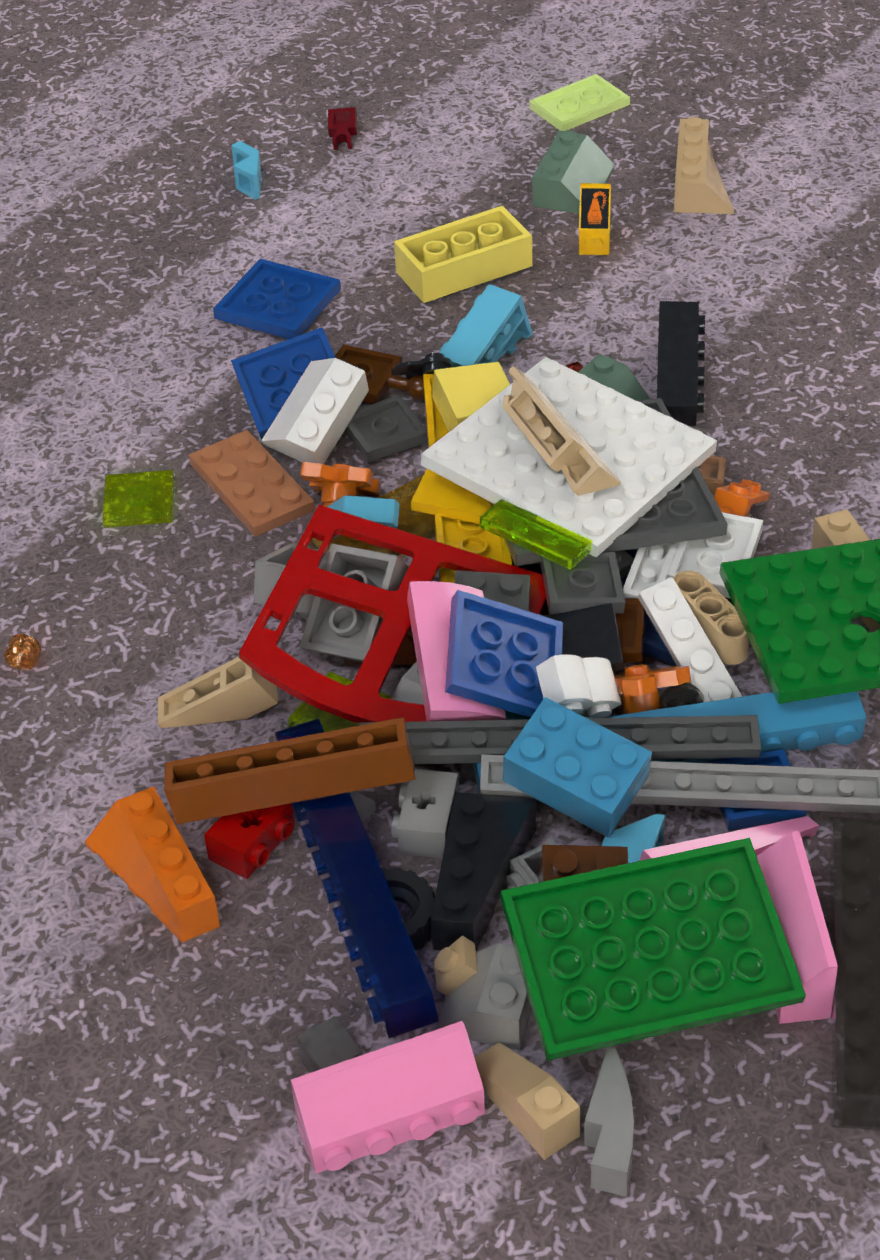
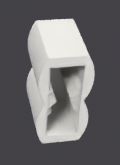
M565 654L552 656L536 666L543 698L547 697L582 716H588L589 718L608 717L612 714V709L621 705L611 663L608 659L600 657L581 658L576 655Z

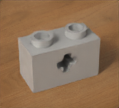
M414 769L416 780L408 781V784H401L399 808L402 809L400 814H394L391 835L392 838H398L399 854L442 859L455 792H459L458 773Z

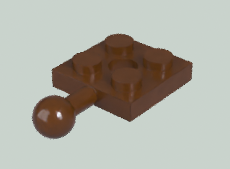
M344 344L335 355V358L365 371L369 391L362 402L370 404L380 402L389 387L408 391L409 395L415 400H425L422 374L414 375L410 379L391 374L394 366L403 363L401 356Z

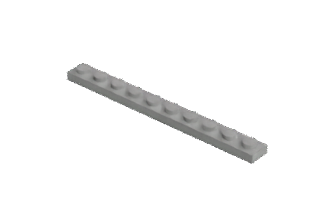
M481 755L480 794L535 799L503 781L504 755ZM651 761L649 776L631 804L880 813V770Z

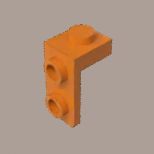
M742 479L741 483L730 482V485L717 488L714 499L721 512L748 517L751 505L767 501L770 493L761 490V484Z

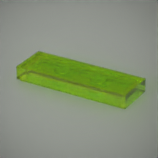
M500 499L480 517V528L570 570L591 552L592 540L503 499Z

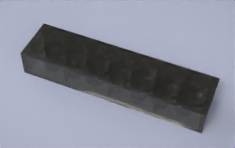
M833 818L829 847L830 940L838 969L831 1013L832 1127L880 1131V820Z

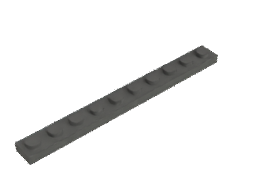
M758 715L587 718L651 751V760L759 758L761 753ZM529 719L405 722L413 752L414 764L481 763V755H505ZM375 722L359 723V726Z

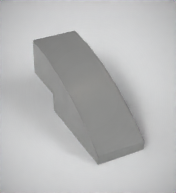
M607 1047L585 1118L584 1145L595 1148L591 1162V1188L627 1197L633 1159L634 1116L632 1096L626 1072L617 1050Z

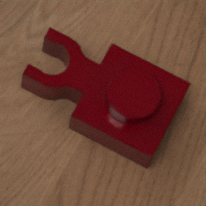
M356 107L328 109L329 137H332L334 150H338V144L346 142L348 149H352L351 136L357 135Z

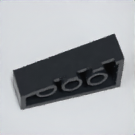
M660 301L657 398L662 399L674 420L687 426H696L697 413H704V393H698V387H704L705 367H698V361H704L705 341H698L699 335H705V315H699V302Z
M455 792L431 915L433 950L441 951L451 946L461 936L475 943V949L477 950L495 913L494 909L500 899L501 890H506L508 887L507 876L510 875V860L524 854V848L528 840L532 839L536 831V799Z

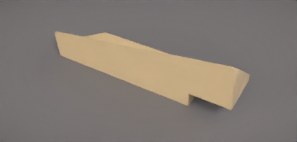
M512 366L509 369V375L513 378L511 394L504 396L502 407L545 462L556 472L562 469L571 490L578 496L620 485L621 481L527 375L515 366Z

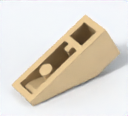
M237 657L158 697V725L161 728L248 719L278 704L277 686L263 678Z
M500 1042L474 1057L484 1092L544 1160L580 1137V1106L552 1075Z

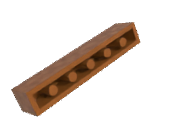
M404 717L165 762L164 791L178 825L416 780L413 752Z

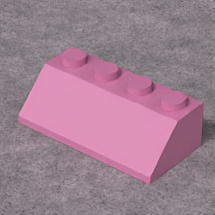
M792 831L757 856L806 994L803 1003L776 1008L779 1024L831 1018L838 969L800 831Z
M463 1021L291 1079L298 1130L315 1174L327 1169L331 1171L342 1169L350 1161L370 1154H384L395 1145L412 1139L424 1140L438 1130L455 1124H469L478 1116L485 1114L484 1088Z

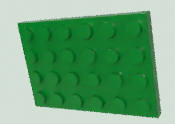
M750 837L501 890L500 901L547 1061L803 1003L806 997Z

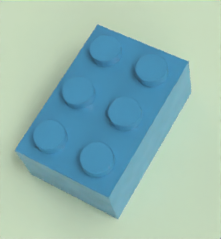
M545 697L504 755L503 781L609 838L648 778L652 752Z

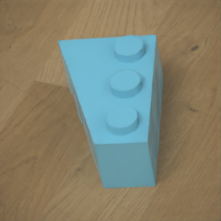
M488 284L483 293L477 296L473 307L466 317L460 320L450 340L444 343L440 350L444 357L451 360L452 367L498 362L497 360L505 353L512 354L517 350V346L514 344L522 337L528 339L533 334L521 295Z

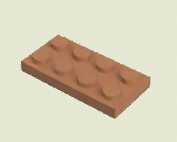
M248 430L234 434L229 438L189 454L190 465L255 537L315 511L314 500Z

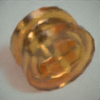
M26 634L14 635L10 638L6 648L5 660L13 668L30 670L37 663L41 652V645L32 636Z

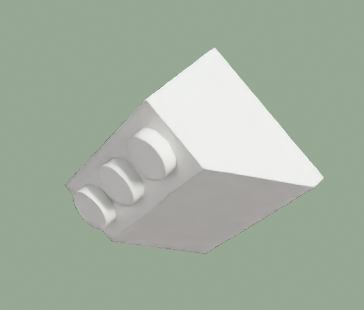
M337 358L311 361L261 440L262 444L300 462L324 464L369 391L365 371Z

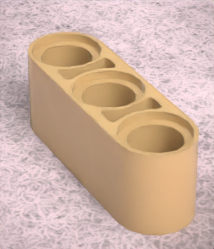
M683 571L676 574L673 578L722 663L736 665L745 661L748 656L749 638L735 607L700 573Z

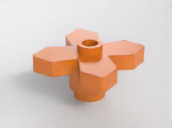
M302 462L300 476L303 480L310 481L312 490L322 491L321 504L326 507L345 495L380 497L381 482L373 478L374 473L369 468L352 467L345 464H333V467L321 463Z
M647 664L625 667L624 671L614 676L618 693L621 697L622 710L625 714L657 710L661 708L658 688L691 682L689 666L651 670V668H647Z

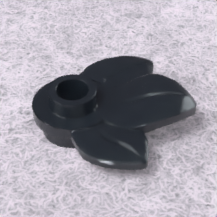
M430 353L420 361L403 362L394 366L391 374L406 375V378L410 379L417 374H434L436 369L451 368L452 364L451 360L444 357L443 354Z

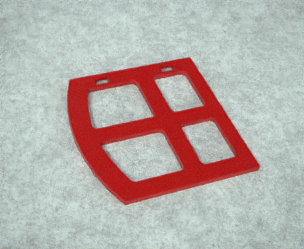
M319 504L239 651V659L263 678L288 694L320 710L355 723L381 722L404 717L405 722L427 721L424 704L382 698L379 695L409 630L412 629L407 603L409 582L433 581L440 568H448L454 571L530 575L528 611L540 615L547 600L542 574ZM337 535H344L410 556L413 559L396 591H388L319 568V565L333 538ZM312 538L323 542L318 551L307 548ZM311 594L379 616L383 619L355 679L350 685H343L318 673L277 646L304 595ZM270 616L281 620L276 631L264 628Z

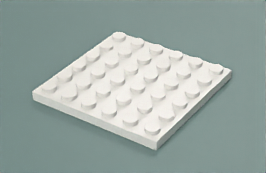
M545 357L528 370L525 375L536 384L621 481L620 485L580 496L576 495L571 490L562 469L556 472L545 462L503 409L504 396L511 394L512 384L421 454V466L552 535L576 545L577 548L588 554L598 557L613 543V540L626 532L638 521L639 517L644 516L654 504L656 505L667 495V492L672 491L681 480L683 481L692 473L694 468L699 467L716 451L717 440L583 374L569 369L557 361Z

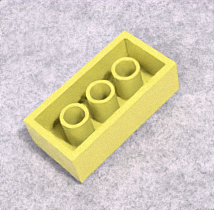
M499 206L394 241L396 273L423 303L533 266L532 235L504 206Z

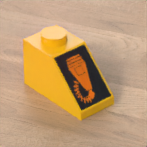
M580 183L579 255H609L611 184Z

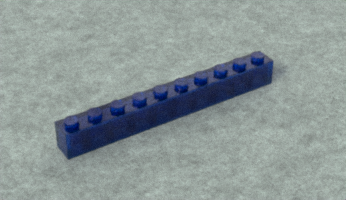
M318 718L274 733L276 740L280 741L323 733L324 729ZM350 792L292 803L297 822H306L305 825L301 826L307 848H316V851L311 852L318 876L326 874L327 878L321 880L327 901L329 904L336 902L338 907L332 908L340 933L348 931L349 936L343 937L349 959L351 962L359 960L361 965L355 967L360 988L363 993L371 991L372 997L366 1000L374 1024L382 1022L388 1038H392L439 1022L433 992Z

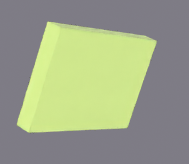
M597 74L529 101L532 111L560 131H567L630 105V97Z

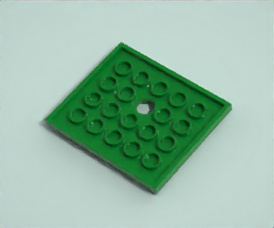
M880 539L741 559L720 564L719 574L778 704L880 688V628L874 632H867L863 626L851 624V621L857 617H869L876 620L880 625Z

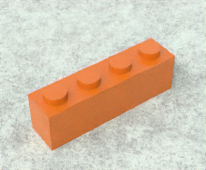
M153 786L116 800L85 840L86 847L92 853H97L104 860L105 866L114 875L117 874L128 885V889L137 898L140 897L150 907V911L181 942L219 928L220 923L215 896L155 787Z

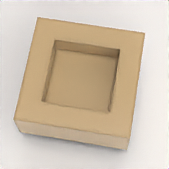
M464 936L457 939L451 946L442 949L434 959L436 989L439 992L448 996L477 973L475 943Z

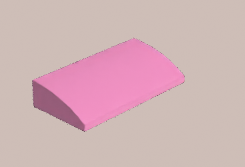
M409 582L407 603L426 720H506L505 710L445 692L451 599L457 590L484 597L483 591L470 586L447 582Z

